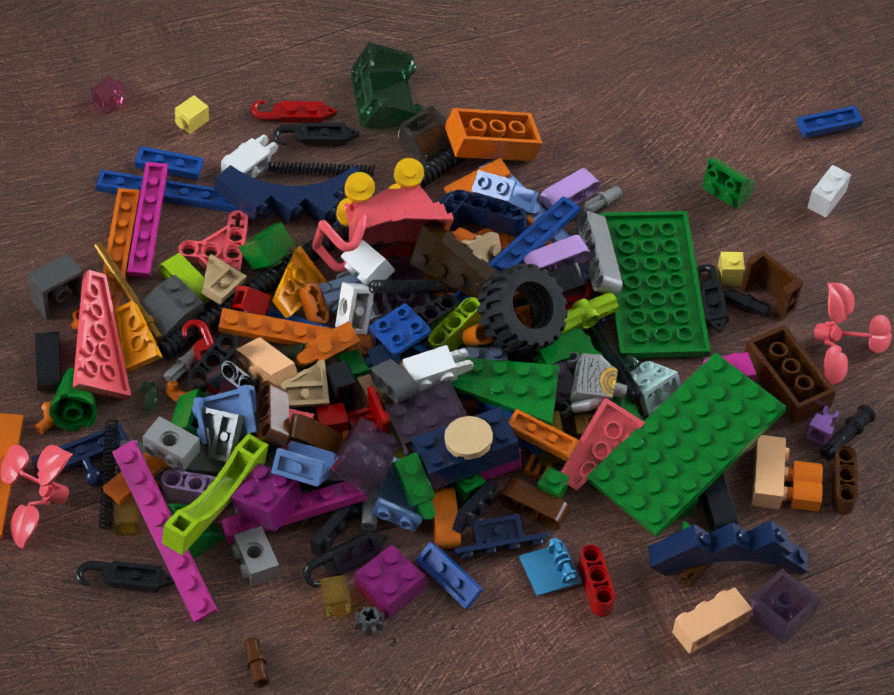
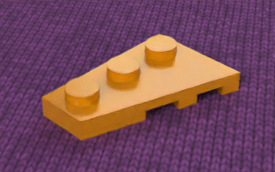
M301 246L294 249L272 300L285 318L290 317L302 306L299 297L301 287L309 283L319 285L327 282Z
M131 301L114 309L127 374L163 358L138 305Z

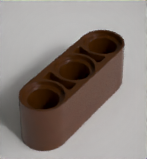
M264 381L260 384L256 395L257 436L260 440L281 448L287 443L290 434L289 394L286 389L272 382Z
M300 414L291 415L288 440L331 451L338 456L343 434L310 417Z
M841 445L836 449L831 465L832 496L835 511L839 514L847 515L854 510L859 494L857 453L851 446Z
M511 478L499 496L501 504L508 509L555 531L560 529L571 511L570 506L562 499L519 478Z

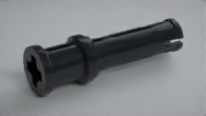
M861 404L857 408V412L845 420V426L820 450L821 456L825 458L828 454L829 456L826 460L831 461L839 446L846 445L855 435L861 434L864 431V427L876 419L873 409L868 405Z

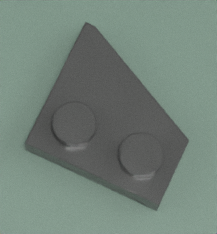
M203 407L202 413L207 416L208 423L205 433L209 442V458L227 462L234 448L238 445L244 416Z

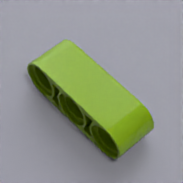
M180 253L159 264V270L166 280L176 275L204 302V305L212 301V299L202 294L205 278Z
M470 297L465 299L431 331L428 340L432 349L447 345L449 351L452 352L464 343L462 338L464 329L480 323L479 320H481V315L478 314L477 309L480 306V302H478L477 298Z

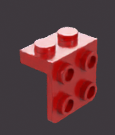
M373 386L367 387L368 407L346 413L350 430L353 433L361 455L388 448V438L391 437L388 424H391L390 416L387 410L383 411L381 395L379 392L375 393Z

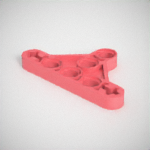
M240 210L231 212L228 217L227 226L202 241L188 240L182 242L178 247L179 253L189 263L199 264L206 271L209 256L205 255L207 251H215L217 253L215 257L241 272L244 256L238 247L246 242L248 215ZM237 220H241L239 227H236ZM238 235L242 239L239 241H232L230 237ZM185 249H193L195 251L190 255L183 253ZM233 252L239 254L234 259L229 258L227 255Z

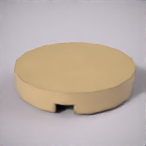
M466 416L458 418L449 424L445 430L444 440L447 450L453 456H460L471 460L479 458L489 451L490 445L493 442V433L490 425L485 420Z

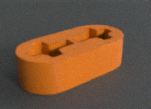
M309 283L301 287L299 297L307 320L321 325L329 320V313L319 286L315 283Z

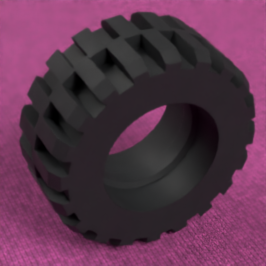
M526 263L513 265L491 275L481 288L483 292L479 294L478 302H480V306L477 307L478 314L481 315L479 322L481 327L484 326L486 330L484 333L487 338H492L494 340L492 343L497 348L502 347L504 352L522 355L546 348L558 340L561 336L560 331H563L566 326L564 319L567 318L568 310H565L567 300L562 295L564 291L561 285H557L556 282L558 280L553 275L549 276V272L543 267L538 269L539 266L531 263L528 265ZM515 291L523 294L531 305L532 323L530 328L523 325L514 312L513 296Z

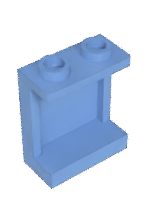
M480 170L477 172L471 190L478 195L521 207L531 214L539 194L536 191L516 186L517 182L515 180Z
M243 385L239 386L236 390L193 399L194 405L192 410L199 425L197 435L203 445L209 444L205 433V428H208L207 416L202 413L203 407L244 416L239 439L244 438L248 433L257 435V401L254 386Z
M292 440L289 442L288 450L277 449L271 473L318 487L331 476L336 454Z
M393 457L385 470L371 513L382 520L397 524L405 530L415 532L423 517L418 514L415 506H408L391 466V463L399 460V458Z

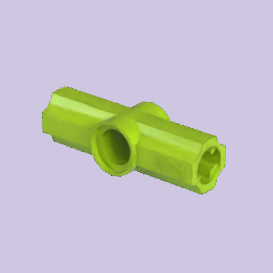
M608 292L590 301L587 299L577 301L568 310L567 318L564 319L566 326L563 331H560L561 334L579 327L588 329L594 326L600 318L618 311L617 298L613 293L610 294Z

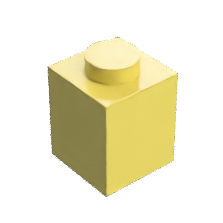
M195 95L175 108V122L177 126L186 130L189 134L209 121V107Z
M743 252L720 253L717 270L719 271L722 286H741L745 271Z

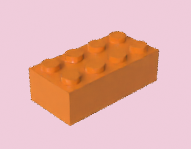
M453 108L445 125L455 157L499 159L501 157L502 160L534 161L543 144L532 114L526 112Z

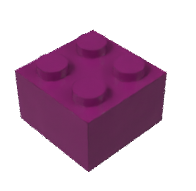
M258 463L230 498L238 517L276 532L303 499V495L297 480L271 473V468Z
M390 545L356 572L355 588L372 605L377 606V609L389 619L424 592L426 576L398 549Z

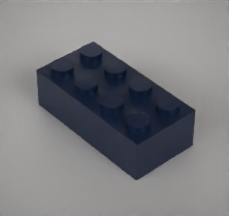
M500 407L473 416L485 420L490 425L493 433V442L490 445L489 451L479 458L464 459V457L453 456L447 450L444 436L448 426L411 438L413 453L417 452L433 490L520 459L519 441Z

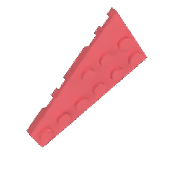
M88 270L83 274L73 388L126 400L131 396L107 277L106 274Z

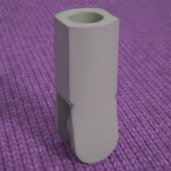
M368 486L365 488L368 500L362 501L361 529L364 531H375L377 516L372 514L371 510L378 491L375 487Z

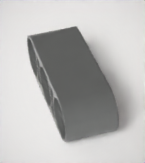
M392 359L369 368L374 384L396 404L419 394L413 377Z

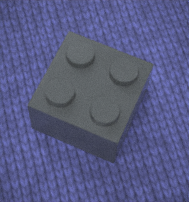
M69 254L56 258L28 274L32 303L46 320L81 302L83 273Z

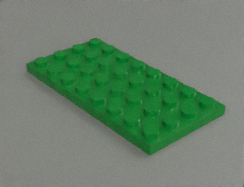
M687 211L602 212L600 215L606 218L622 279V289L619 295L616 296L619 308L618 311L613 313L618 351L621 359L710 356L711 350Z
M714 353L644 421L645 424L640 429L637 427L628 438L586 476L587 481L657 538L786 412V406L719 354Z

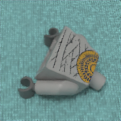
M576 351L570 353L572 360L567 361L568 366L571 369H575L569 400L572 402V405H569L566 401L559 403L560 409H566L564 412H559L562 419L571 417L572 412L580 413L598 409L604 398L611 400L613 396L622 399L625 397L627 385L616 382L617 369L611 366L602 355L584 353L580 356Z

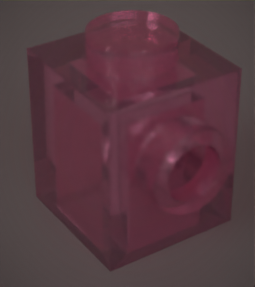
M108 75L91 88L92 104L106 114L110 113L125 101L124 85L119 80H115Z

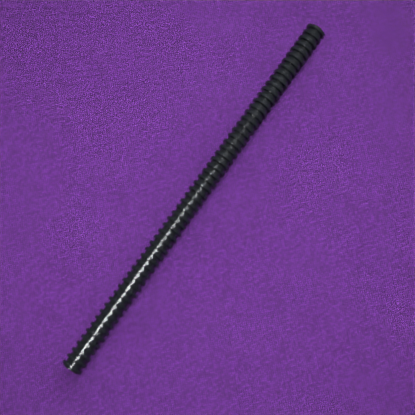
M451 147L448 148L447 151H444L432 159V161L423 165L424 177L419 184L420 187L425 188L431 182L440 178L441 175L446 174V172L455 168L456 165L465 161L466 158L455 157L453 149ZM340 222L332 226L344 241L349 239V227L342 225ZM324 234L321 245L327 252H330V250L337 246ZM314 239L310 243H306L305 246H302L312 262L317 261L320 257L312 248ZM293 253L289 257H285L279 265L269 268L262 275L252 279L251 282L246 284V287H251L263 293H269L272 289H275L279 286ZM235 293L228 297L221 305L215 304L208 311H204L202 315L197 316L198 320L206 323L210 332L219 326L222 308L239 311L231 308ZM181 327L174 334L172 333L169 337L164 338L163 341L158 342L157 346L162 356L170 360L172 356H176L178 352H182L184 348L189 347V344L192 345L195 341H198L202 334L199 328L190 327L187 330V337L184 338Z

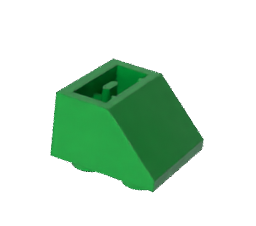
M710 157L707 162L702 188L737 210L752 195L755 181L722 160Z

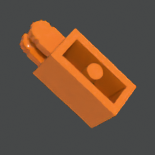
M350 321L309 341L305 346L306 349L296 356L295 363L299 368H303L312 363L317 364L320 360L327 362L357 346L360 339Z

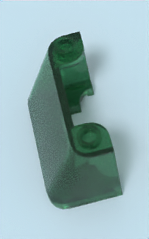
M368 42L351 69V81L361 127L378 129L414 126L424 121L426 111L421 104L413 106L408 79L416 71L413 54Z

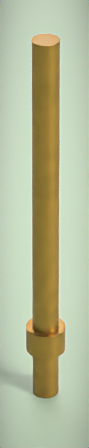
M97 242L94 248L128 301L138 305L155 342L161 341L163 336L156 327V321L152 315H148L103 244Z

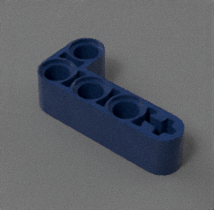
M455 190L441 203L444 204L447 214L452 213L454 218L449 231L456 230L464 221L514 237H518L527 229L525 209L469 191Z

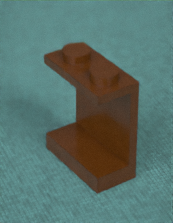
M764 251L760 252L757 256H751L746 263L747 269L743 276L744 281L741 290L746 292L757 283L778 300L775 317L782 321L796 310L803 281Z

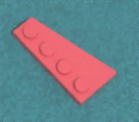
M604 398L580 437L577 448L560 470V472L570 476L568 487L577 491L587 481L586 476L628 438L637 427L640 429L645 422L609 399Z

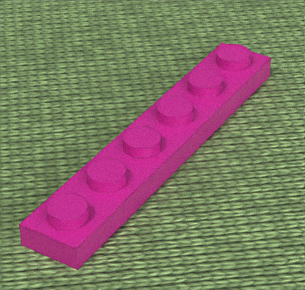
M146 162L127 269L129 277L150 278L168 164Z
M361 477L302 494L303 499L281 526L368 500ZM237 515L221 520L228 543L234 541L235 534L260 526ZM262 526L264 532L270 530Z

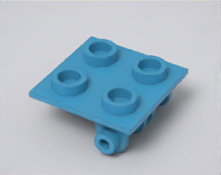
M558 538L551 539L549 541L550 545L547 548L519 555V559L536 596L582 583L565 544L558 540Z

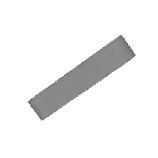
M583 210L577 218V228L579 236L591 252V256L586 261L592 288L594 291L602 294L613 293L616 297L622 289V279L606 218L588 210Z

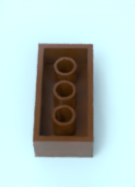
M786 325L747 341L744 353L748 352L757 377L770 394L786 406L785 414L793 424L823 411L825 406H828V408L832 406L836 393L835 388Z

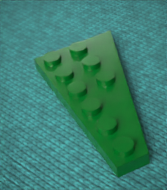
M466 358L463 361L471 360L474 365L473 368L468 372L457 375V380L452 383L442 385L443 387L453 388L457 390V393L464 396L469 394L477 397L478 401L496 408L500 407L507 412H515L518 409L552 426L559 365Z

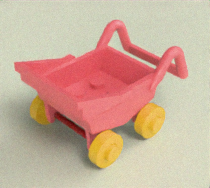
M404 158L397 163L394 169L396 184L391 185L388 189L383 190L374 197H372L375 190L373 179L363 172L351 174L347 178L344 187L348 198L343 199L339 203L336 211L338 221L342 225L349 227V242H345L327 221L321 220L315 233L312 248L333 271L344 272L347 271L344 267L346 262H336L321 245L324 234L340 250L350 252L358 248L361 240H364L368 245L383 241L384 244L392 242H417L422 225L431 220L439 221L441 223L440 226L448 232L454 218L452 213L447 214L444 204H440L439 201L433 203L423 188L420 187L419 184L424 177L422 164L416 159Z

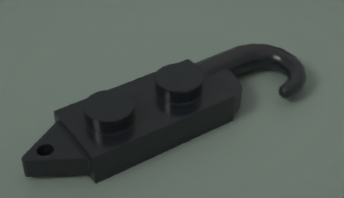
M346 123L285 124L277 127L273 132L274 141L280 145L288 144L287 141L279 138V135L282 133H294L296 140L303 143V145H346V142L359 137V132L347 127Z
M701 265L697 267V273L707 271L711 275V280L702 283L700 286L707 326H712L716 331L722 333L726 322L730 320L719 271L713 265Z
M369 530L327 550L326 553L311 559L305 565L303 570L305 582L311 587L318 588L323 586L324 583L322 581L315 582L311 578V573L315 568L324 565L330 573L340 574L379 555L381 548L390 535L373 533V531Z
M92 560L82 563L76 571L78 582L87 587L91 585L90 582L83 578V574L87 570L101 571L102 581L109 587L158 593L159 589L175 584L172 576L162 570V566Z

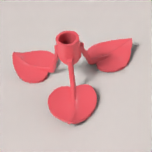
M827 283L829 289L828 313L832 321H826L825 324H817L814 329V336L817 341H823L824 345L831 346L825 354L822 373L831 385L840 383L845 378L848 370L847 356L841 353V347L834 344V342L840 340L841 336L870 337L869 349L872 352L881 353L889 347L892 334L890 322L884 315L874 316L869 325L870 333L841 331L835 324L846 321V315L853 312L854 295L843 284Z
M12 445L9 448L1 466V478L7 484H14L21 475L41 485L39 494L44 500L29 502L27 506L19 505L11 519L10 530L12 538L22 549L26 548V544L33 535L39 521V512L34 506H50L51 502L64 504L69 496L68 487L55 483L54 480L73 454L56 445H49L42 451L37 463L39 479L23 471L29 458L26 449L20 445Z

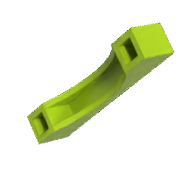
M248 433L234 448L226 464L209 487L191 504L178 509L164 524L162 544L183 555L231 502L230 497L257 464L264 465L266 463L268 444Z

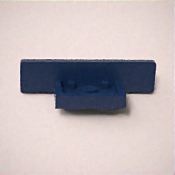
M519 514L475 521L472 525L475 545L457 548L452 551L453 555L460 554V559L475 556V551L483 550L484 554L498 552L497 547L507 546V550L521 548V543L530 542L531 546L545 543L544 539L550 537V532L524 536Z

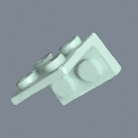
M651 361L643 362L638 368L630 372L642 391L640 403L644 415L648 417L681 386L677 371Z

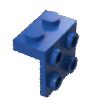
M406 303L368 327L372 344L374 346L383 344L395 356L431 334L430 327Z

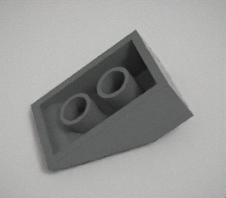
M176 275L157 285L141 302L148 315H152L156 321V327L163 336L161 341L169 337L170 334H174L176 330H180L187 321L194 318L197 319V316L202 315L204 312V302Z

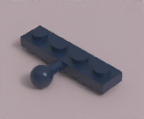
M120 423L117 424L119 427L116 428L119 430L116 432L118 434V440L116 441L118 443L116 445L117 449L120 447L121 440L129 441ZM105 429L59 446L73 454L60 473L83 465L86 471L85 482L92 487L99 486L102 483L103 473L100 469L95 468L91 461L103 457ZM41 454L31 457L32 464L37 473L39 472L37 463Z

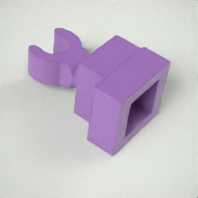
M828 406L823 408L822 414L816 413L805 437L823 446L830 441L834 430L831 424L837 420L839 414L838 410L834 415L828 414Z

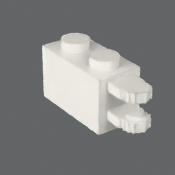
M265 135L256 140L251 138L246 143H242L230 155L228 154L221 161V172L232 165L239 171L255 178L269 167L271 156L276 153L279 146L272 142L265 147L269 140Z
M447 345L403 359V369L413 377L419 392H427L431 388L450 384L457 380V375L470 371L474 365L471 360L463 361L469 355L465 348L450 352Z

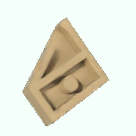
M494 232L485 233L483 236H475L474 240L471 241L465 239L461 242L464 246L470 247L476 257L480 260H485L487 263L492 261L502 251L499 235Z
M211 254L207 263L202 294L221 305L236 291L237 286H242L245 283L247 276Z
M320 360L317 364L304 369L296 376L281 382L279 385L288 391L289 408L329 405L325 360Z

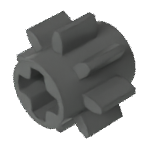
M363 606L361 613H355V630L360 629L363 637L365 635L376 637L378 630H384V623L382 622L384 621V613H379L377 606Z

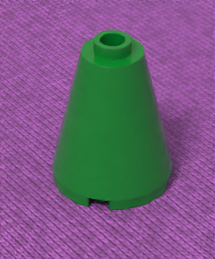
M70 368L65 372L49 410V415L54 420V424L67 431H79V428L85 426L87 429L92 426L97 417V406L93 392L73 388L75 368Z

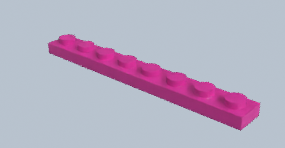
M134 440L128 442L112 453L193 621L198 623L217 612L218 609L189 550L181 555L162 544L164 524L172 515L137 443Z

